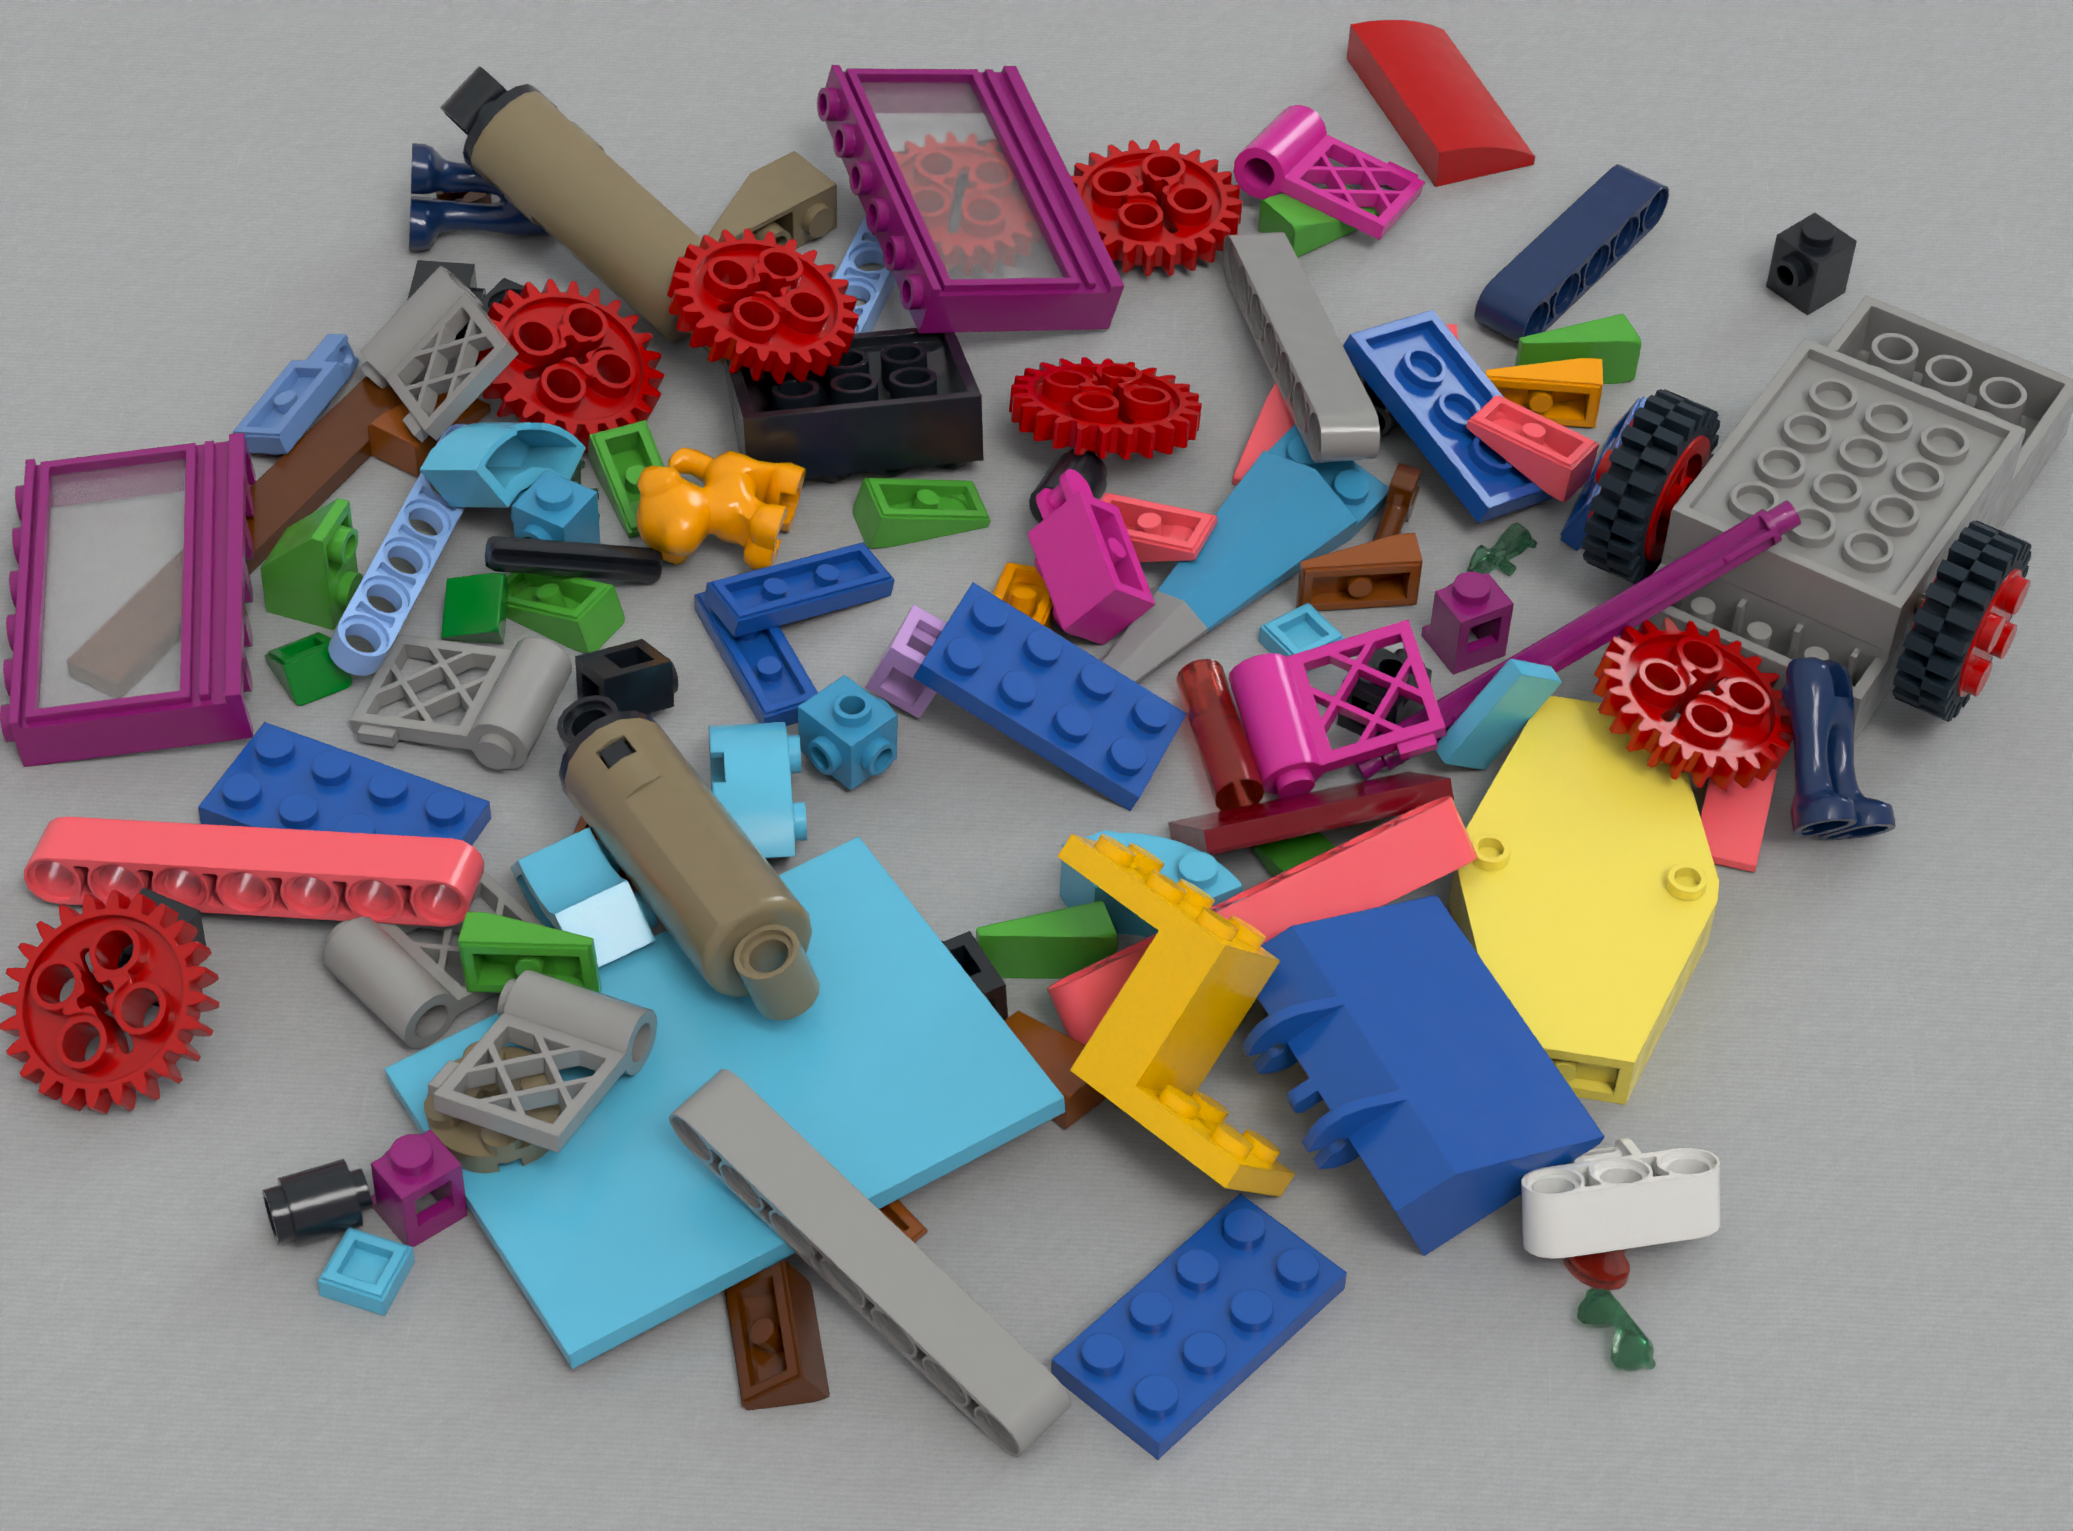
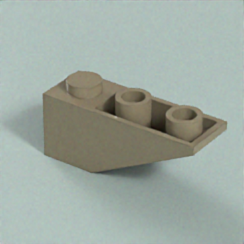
M793 151L750 173L708 236L718 242L722 230L727 229L739 240L742 238L744 229L749 228L756 240L764 241L765 235L770 231L775 236L776 244L784 246L790 239H795L797 249L837 228V184L797 152Z

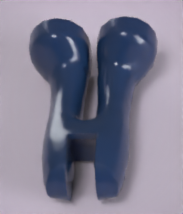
M418 143L412 144L411 194L424 195L439 191L444 193L474 192L496 195L500 198V201L486 204L411 196L409 250H427L440 233L456 230L486 231L520 236L549 235L541 226L533 224L505 199L504 194L499 189L484 180L468 164L448 161L432 146Z
M1816 657L1791 660L1787 666L1786 684L1781 690V696L1786 709L1791 715L1794 743L1795 795L1790 810L1794 836H1818L1820 840H1843L1870 837L1895 829L1896 824L1892 805L1878 799L1864 797L1857 784L1854 768L1855 707L1852 682L1847 668L1835 661L1821 660Z

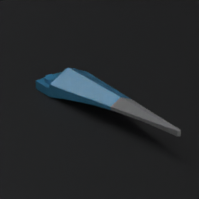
M1294 425L1268 452H1262L1215 515H1217L1218 523L1196 560L1178 562L1153 595L1155 605L1132 622L1103 662L1136 683H1139L1212 629L1298 573L1301 561L1328 554L1351 540L1386 504L1389 487L1354 461L1315 463L1296 425Z

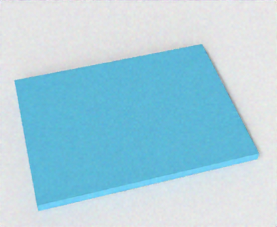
M859 836L779 875L806 909L810 917L812 935L806 955L820 986L819 995L808 1010L792 1019L776 1021L760 1014L750 996L732 997L716 992L704 980L668 930L654 936L656 941L598 968L602 988L601 993L651 1009L656 1014L657 1030L654 1044L642 1069L635 1075L623 1073L559 1153L549 1150L538 1160L522 1166L521 1158L510 1163L498 1164L500 1172L475 1173L462 1169L466 1205L572 1369L796 1253L681 1142L670 1125V1114L721 1069H727L742 1079L878 1209L1066 1112L1064 1096ZM498 1013L384 1068L390 1087L421 1134L430 1130L424 1112V1102L428 1095V1084L449 1060L455 1061L463 1057L465 1049L485 1035L498 1020ZM507 1042V1044L504 1046L518 1047L535 1053V1051L532 1049L511 1042ZM582 1066L558 1070L563 1082L592 1076L596 1072Z

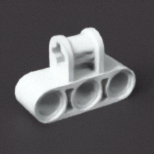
M1622 1138L1617 1139L1613 1147L1589 1150L1569 1164L1532 1170L1521 1179L1523 1246L1530 1254L1542 1258H1568L1698 1239L1712 1235L1720 1227V1161L1715 1154L1703 1149L1677 1148L1641 1153L1631 1139Z

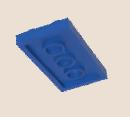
M1434 310L1351 333L1348 336L1343 347L1352 365L1477 523L1553 498L1466 428L1468 420L1496 395L1503 397V395Z
M974 582L968 588L913 677L1129 811L1132 810L1142 795L1187 714Z
M267 722L262 724L198 806L201 824L453 838L465 841L470 845L474 844L491 820L490 801Z
M1240 1193L1052 1359L1051 1373L1065 1388L1155 1459L1159 1460L1345 1289L1347 1272Z

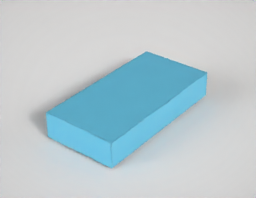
M1509 659L1446 732L1447 736L1442 737L1437 742V753L1445 764L1486 770L1525 726L1529 718H1532L1562 683L1561 679L1551 666Z

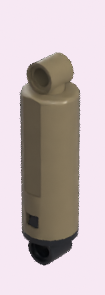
M478 66L440 107L445 115L468 136L463 149L465 162L484 180L499 189L504 194L505 199L533 224L541 226L668 342L674 343L689 336L692 337L693 332L677 331L676 325L679 316L670 314L668 311L672 298L667 296V291L678 257L684 258L689 244L699 247L702 239L604 152L603 147L576 123L564 116L557 106L536 87L524 84L507 91L487 71ZM707 345L702 346L703 349L710 353L711 348ZM723 357L717 360L719 363L724 365Z
M599 695L587 696L569 705L559 717L557 724L558 734L566 748L559 770L562 790L704 980L718 993L732 997L750 996L758 1012L768 1019L776 1021L789 1020L803 1014L814 1004L819 995L820 986L806 955L812 935L810 917L806 909L661 726L650 715L634 710L620 712L615 702L608 697Z

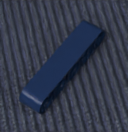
M1620 164L1613 166L1485 286L1476 304L1475 321L1519 343V338L1545 332L1655 227L1668 203V186Z

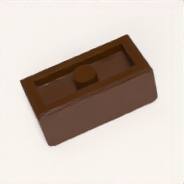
M782 1260L725 1289L742 1407L749 1411L812 1403L828 1398L830 1392L813 1290L808 1279L786 1260Z

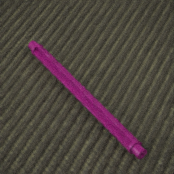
M1788 500L1769 511L1761 509L1739 524L1509 659L1551 666L1557 673L1610 642L1614 636H1620L1626 626L1634 628L1766 549L1780 543L1782 535L1801 525L1800 517ZM1509 659L1437 700L1446 732ZM1423 708L1396 725L1406 728L1428 721L1425 709ZM1399 751L1355 763L1362 777L1367 780L1385 768L1388 771L1395 769L1410 758L1401 760Z

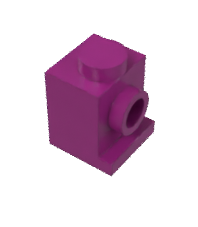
M1477 572L1461 573L1455 578L1454 583L1435 591L1431 623L1422 627L1421 636L1450 672L1455 675L1506 655L1514 603L1488 572L1484 574ZM1471 630L1478 640L1468 643Z
M431 1129L421 1135L407 1134L399 1137L381 1158L371 1163L375 1194L371 1196L373 1209L403 1244L414 1248L468 1216L462 1164ZM431 1193L438 1202L417 1214L415 1201Z

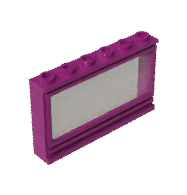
M831 65L826 86L821 88L818 93V116L827 125L833 139L835 155L843 161L849 175L851 191L859 197L866 213L868 229L870 232L875 233L883 251L884 265L888 271L892 272L899 287L902 306L904 309L909 310L919 333L1109 329L1122 295L1124 284L1016 66H1003L1002 72H994L993 69H985L984 72H978V69L846 68V71H842L840 65Z
M244 432L229 434V441L214 443V440L205 441V444L202 445L188 443L40 462V465L36 464L35 459L25 460L24 485L15 487V503L21 527L13 528L12 530L13 550L16 561L19 564V569L10 571L9 574L10 593L13 604L16 607V614H9L6 618L7 637L10 648L13 651V658L5 659L3 663L4 682L7 693L10 696V704L1 705L0 721L6 743L15 742L24 767L253 737V725L243 694L245 692H252L253 689L251 671L244 650L245 647L253 646V635L244 603L253 602V588L245 560L254 559L253 542L246 518L254 517V503L249 485H253L256 482V474Z

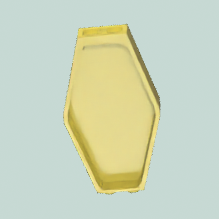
M1550 696L1532 718H1529L1466 827L1478 857L1469 864L1453 871L1449 908L1454 921L1578 1098L1626 1105L1708 944L1718 902L1719 878L1687 772L1683 771L1680 777L1674 780L1670 776V765L1663 761L1652 768L1647 766V759L1650 753L1646 750L1641 749L1629 752L1626 747L1631 737L1628 733L1615 734L1610 732L1609 728L1616 717L1600 714L1598 708L1601 703Z

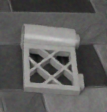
M439 266L360 350L363 357L367 360L361 366V369L380 388L383 389L387 386L393 388L410 411L403 419V422L421 442L429 435L437 441L519 354L482 309L484 305L476 295L443 266ZM469 322L465 337L455 340L456 335ZM493 348L491 352L477 366H475L479 351ZM458 358L454 373L445 375L449 360ZM428 366L424 381L410 385ZM448 392L446 399L434 411L438 395Z
M398 634L383 664L377 670L350 719L354 734L358 735L359 741L364 743L395 747L398 740L468 749L472 750L478 760L489 768L496 770L516 769L523 766L572 673V663L568 655L559 646L549 640L538 637L524 638L517 642L514 649ZM408 658L429 660L434 663V665L407 677H404L401 673ZM473 667L489 668L486 675L464 685L456 677L457 674ZM444 680L452 689L422 703L415 694ZM402 698H405L411 708L393 716L377 715L380 708ZM460 706H463L467 711L459 726L435 723L432 718Z
M483 872L474 899L481 897L496 911V915L545 926L488 873ZM361 916L339 923L332 929L326 939L323 953L324 966L411 1048L420 1049L431 1045L448 1031L458 1014L498 994L494 992H467L466 985L461 986L446 972L447 964L462 966L459 946H451L453 932H461L463 922L455 926L437 927L376 923L370 917ZM417 928L444 931L442 944L416 942L406 934Z
M525 970L517 979H510L503 987L497 1006L498 1020L460 1064L449 1060L428 1084V1095L433 1096L435 1111L559 1153L623 1073L635 1075L642 1069L654 1044L657 1030L656 1014L651 1009L533 970ZM507 1042H511L532 1049L536 1054L501 1061L498 1053ZM582 1066L596 1072L592 1076L563 1082L558 1070ZM545 1073L549 1085L515 1092L510 1081ZM497 1083L501 1091V1095L482 1099L464 1094L469 1088ZM559 1104L562 1113L553 1124L527 1116L524 1112Z

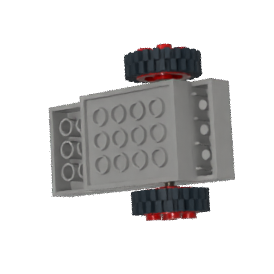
M1866 295L1827 347L1806 338L1801 341L1715 454L1711 452L1718 445L1719 435L1716 434L1720 428L1717 411L1666 389L1657 390L1655 396L1651 394L1646 399L1644 408H1638L1630 424L1622 432V443L1619 449L1614 447L1613 450H1607L1598 465L1595 483L1601 486L1599 494L1592 498L1589 508L1590 513L1585 523L1584 532L1587 535L1582 541V549L1585 550L1583 558L1587 561L1586 563L1636 584L1652 575L1653 572H1657L1754 515L1759 510L1769 511L1788 500L1798 513L1801 525L1782 535L1780 543L1766 549L1648 620L1659 629L1664 618H1670L1680 631L1684 630L1690 620L1694 621L1699 634L1706 637L1713 628L1718 629L1720 642L1726 646L1739 640L1742 642L1739 654L1745 658L1758 656L1762 659L1757 668L1761 673H1777L1779 675V679L1773 687L1775 690H1782L1785 686L1787 666L1793 659L1816 657L1821 660H1832L1843 665L1849 672L1853 688L1855 707L1854 742L1893 685L1895 687L1892 693L1895 699L1950 722L1952 718H1956L1960 713L1961 707H1965L1971 695L1977 697L1981 693L1992 669L1993 663L1991 661L1993 656L2003 659L2015 637L2017 625L2011 623L2010 620L2012 615L2019 611L2030 586V580L2025 579L2029 569L2027 564L2031 559V544L2000 529L2066 435L2073 411V379ZM1641 623L1635 626L1634 629L1638 630Z

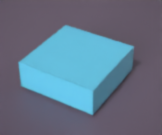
M1308 602L1260 626L1258 642L1270 653H1278L1287 657L1346 638Z
M348 1228L318 1279L320 1296L385 1316L415 1263L413 1247L357 1229Z

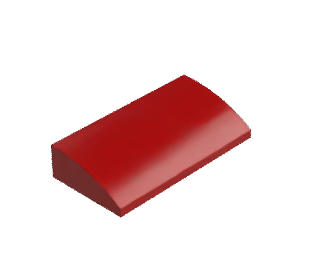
M1377 20L1350 24L1347 49L1348 62L1435 187L1534 165L1535 155L1444 29L1431 24L1408 20Z

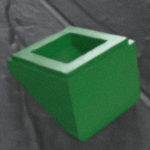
M486 573L447 578L441 632L442 640L504 644L509 582L505 573Z
M320 632L267 651L268 654L264 655L268 666L289 698L298 706L347 689L352 685L351 674L339 668L330 658L328 647L331 638Z

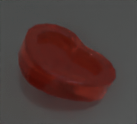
M1627 1249L1562 1258L1569 1272L1580 1282L1592 1288L1606 1291L1618 1290L1624 1287L1629 1279L1630 1263L1625 1257Z

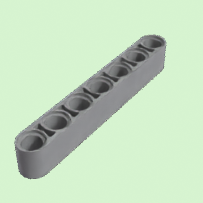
M1284 232L1226 236L1223 245V266L1227 283L1312 460L1315 463L1376 459L1380 448V426L1376 410Z
M721 1069L670 1114V1125L681 1142L1005 1452L1019 1457L1071 1406V1399L1067 1391L1043 1364L736 1074L727 1069Z

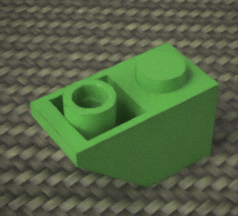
M337 498L287 527L260 567L266 612L330 630L336 628L363 579V575L358 573L356 558L358 531L352 525L350 501Z

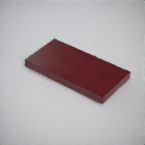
M1403 772L1168 822L1171 840L1213 855L1401 815L1442 797L1451 796L1454 800L1451 779L1448 777Z

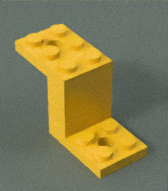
M1071 834L1057 857L1156 928L1158 933L1070 1071L1224 1188L1281 1197L1295 1176V1173L1276 1160L1281 1150L1271 1141L1250 1129H1246L1243 1134L1225 1121L1229 1111L1223 1105L1208 1095L1197 1091L1280 960L1261 947L1266 939L1264 934L1238 917L1231 916L1227 920L1210 910L1215 900L1209 894L1186 880L1180 879L1177 884L1161 874L1160 871L1165 864L1147 850L1133 843H1130L1127 848L1122 843L1105 834H1101L1097 841Z

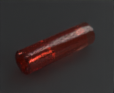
M1212 659L1192 661L1178 672L1176 683L1216 807L1223 811L1259 803L1263 798L1264 788L1223 666L1218 661Z

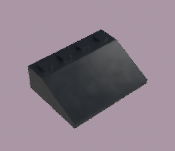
M917 328L855 333L848 353H843L840 364L837 367L828 364L825 375L821 377L809 370L804 382L798 381L790 372H786L783 383L778 384L772 374L767 371H763L760 379L755 381L751 376L750 368L742 366L734 374L730 373V360L723 357L740 454L758 461L793 463L806 469L805 478L817 477L824 481H838L847 478L850 474L874 471L883 475H897L906 472L909 468L933 465L941 469H956L963 467L967 462L984 460L982 395L955 332L919 333Z

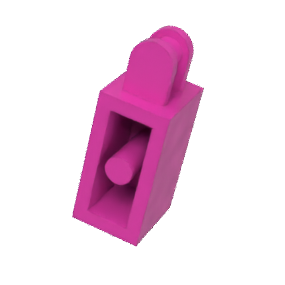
M1067 469L1060 475L1059 485L1054 489L1044 488L1036 495V502L1043 521L1027 534L1036 556L1034 560L1036 570L1045 581L1054 605L1052 613L1057 624L1069 635L1078 636L1104 645L1152 608L1155 602L1119 508L1094 498L1090 486L1084 477L1073 469Z

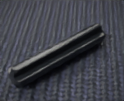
M492 536L487 540L485 548V565L495 572L654 583L660 579L663 565L662 553L647 547Z

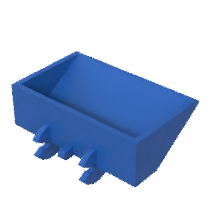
M1437 895L1293 925L1261 945L1262 948L1278 958L1280 962L1257 997L1269 1016L1261 1020L1250 1031L1241 1048L1247 1057L1260 1054L1253 1063L1258 1074L1275 1073L1289 1068L1297 1062L1300 1063L1309 1079L1287 1093V1102L1295 1113H1303L1324 1100L1330 1110L1321 1116L1308 1130L1302 1141L1308 1153L1320 1150L1313 1158L1319 1169L1336 1168L1360 1157L1423 1256L1521 1195V1179L1528 1172L1544 1167L1569 1164L1599 1145L1605 1136Z

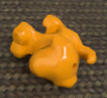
M681 448L671 455L668 460V467L649 466L641 472L637 481L640 497L636 522L641 539L648 548L661 552L663 560L677 565L683 564L689 555L694 554L708 534H714L724 542L738 544L743 547V561L752 570H757L775 564L781 540L777 538L780 531L789 533L794 522L806 469L793 463L758 461L734 451H728L713 458L696 449ZM680 474L695 476L704 483V487L687 481Z

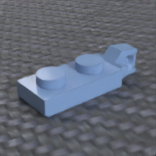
M327 334L306 361L291 360L233 430V434L244 432L250 453L288 454L319 414L328 408L332 398L345 382H348L359 364V359L355 357L346 334Z

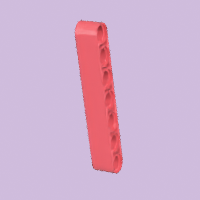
M1446 796L1419 806L1212 906L1210 910L1227 920L1231 916H1235L1247 922L1266 936L1264 944L1293 925L1381 907L1469 864L1478 856L1452 797ZM1156 934L1070 974L1047 988L1068 1037L1084 1045L1087 1044Z
M59 817L50 821L46 826L24 869V881L28 889L35 896L46 902L56 904L83 905L84 895L91 894L103 901L106 906L111 890L119 891L132 901L137 893L146 888L200 910L202 913L336 921L352 920L362 916L370 917L376 923L447 927L463 922L466 913L469 912L484 872V861L474 846L453 838Z

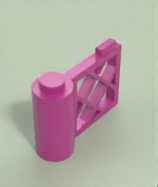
M1293 105L1284 109L1239 153L1234 161L1233 169L1238 185L1252 197L1266 199L1282 192L1378 240L1386 234L1417 200L1425 184V181L1418 178V174L1391 161L1385 163L1327 135L1325 123L1319 114L1310 107L1303 105ZM1328 158L1348 167H1333ZM1310 183L1326 184L1328 189H1320ZM1344 184H1360L1363 190H1350ZM1379 185H1387L1395 190H1382ZM1359 207H1374L1379 217Z
M1409 619L1287 657L1278 653L1253 656L1236 665L1229 673L1228 680L1262 787L1266 792L1278 794L1281 798L1310 792L1315 787V782L1323 773L1395 751H1399L1401 760L1436 750L1438 749L1436 739L1447 736L1446 727ZM1402 642L1407 659L1395 678L1367 666L1377 649ZM1358 656L1356 660L1351 659V657ZM1332 664L1349 673L1336 695L1331 696L1311 687L1306 671ZM1411 674H1413L1417 688L1406 683ZM1360 677L1388 689L1374 715L1346 702ZM1401 695L1423 705L1428 721L1402 728L1385 720L1398 696ZM1317 704L1327 708L1322 718ZM1338 713L1367 726L1357 743L1331 750L1326 734ZM1378 731L1384 733L1383 735L1375 737Z

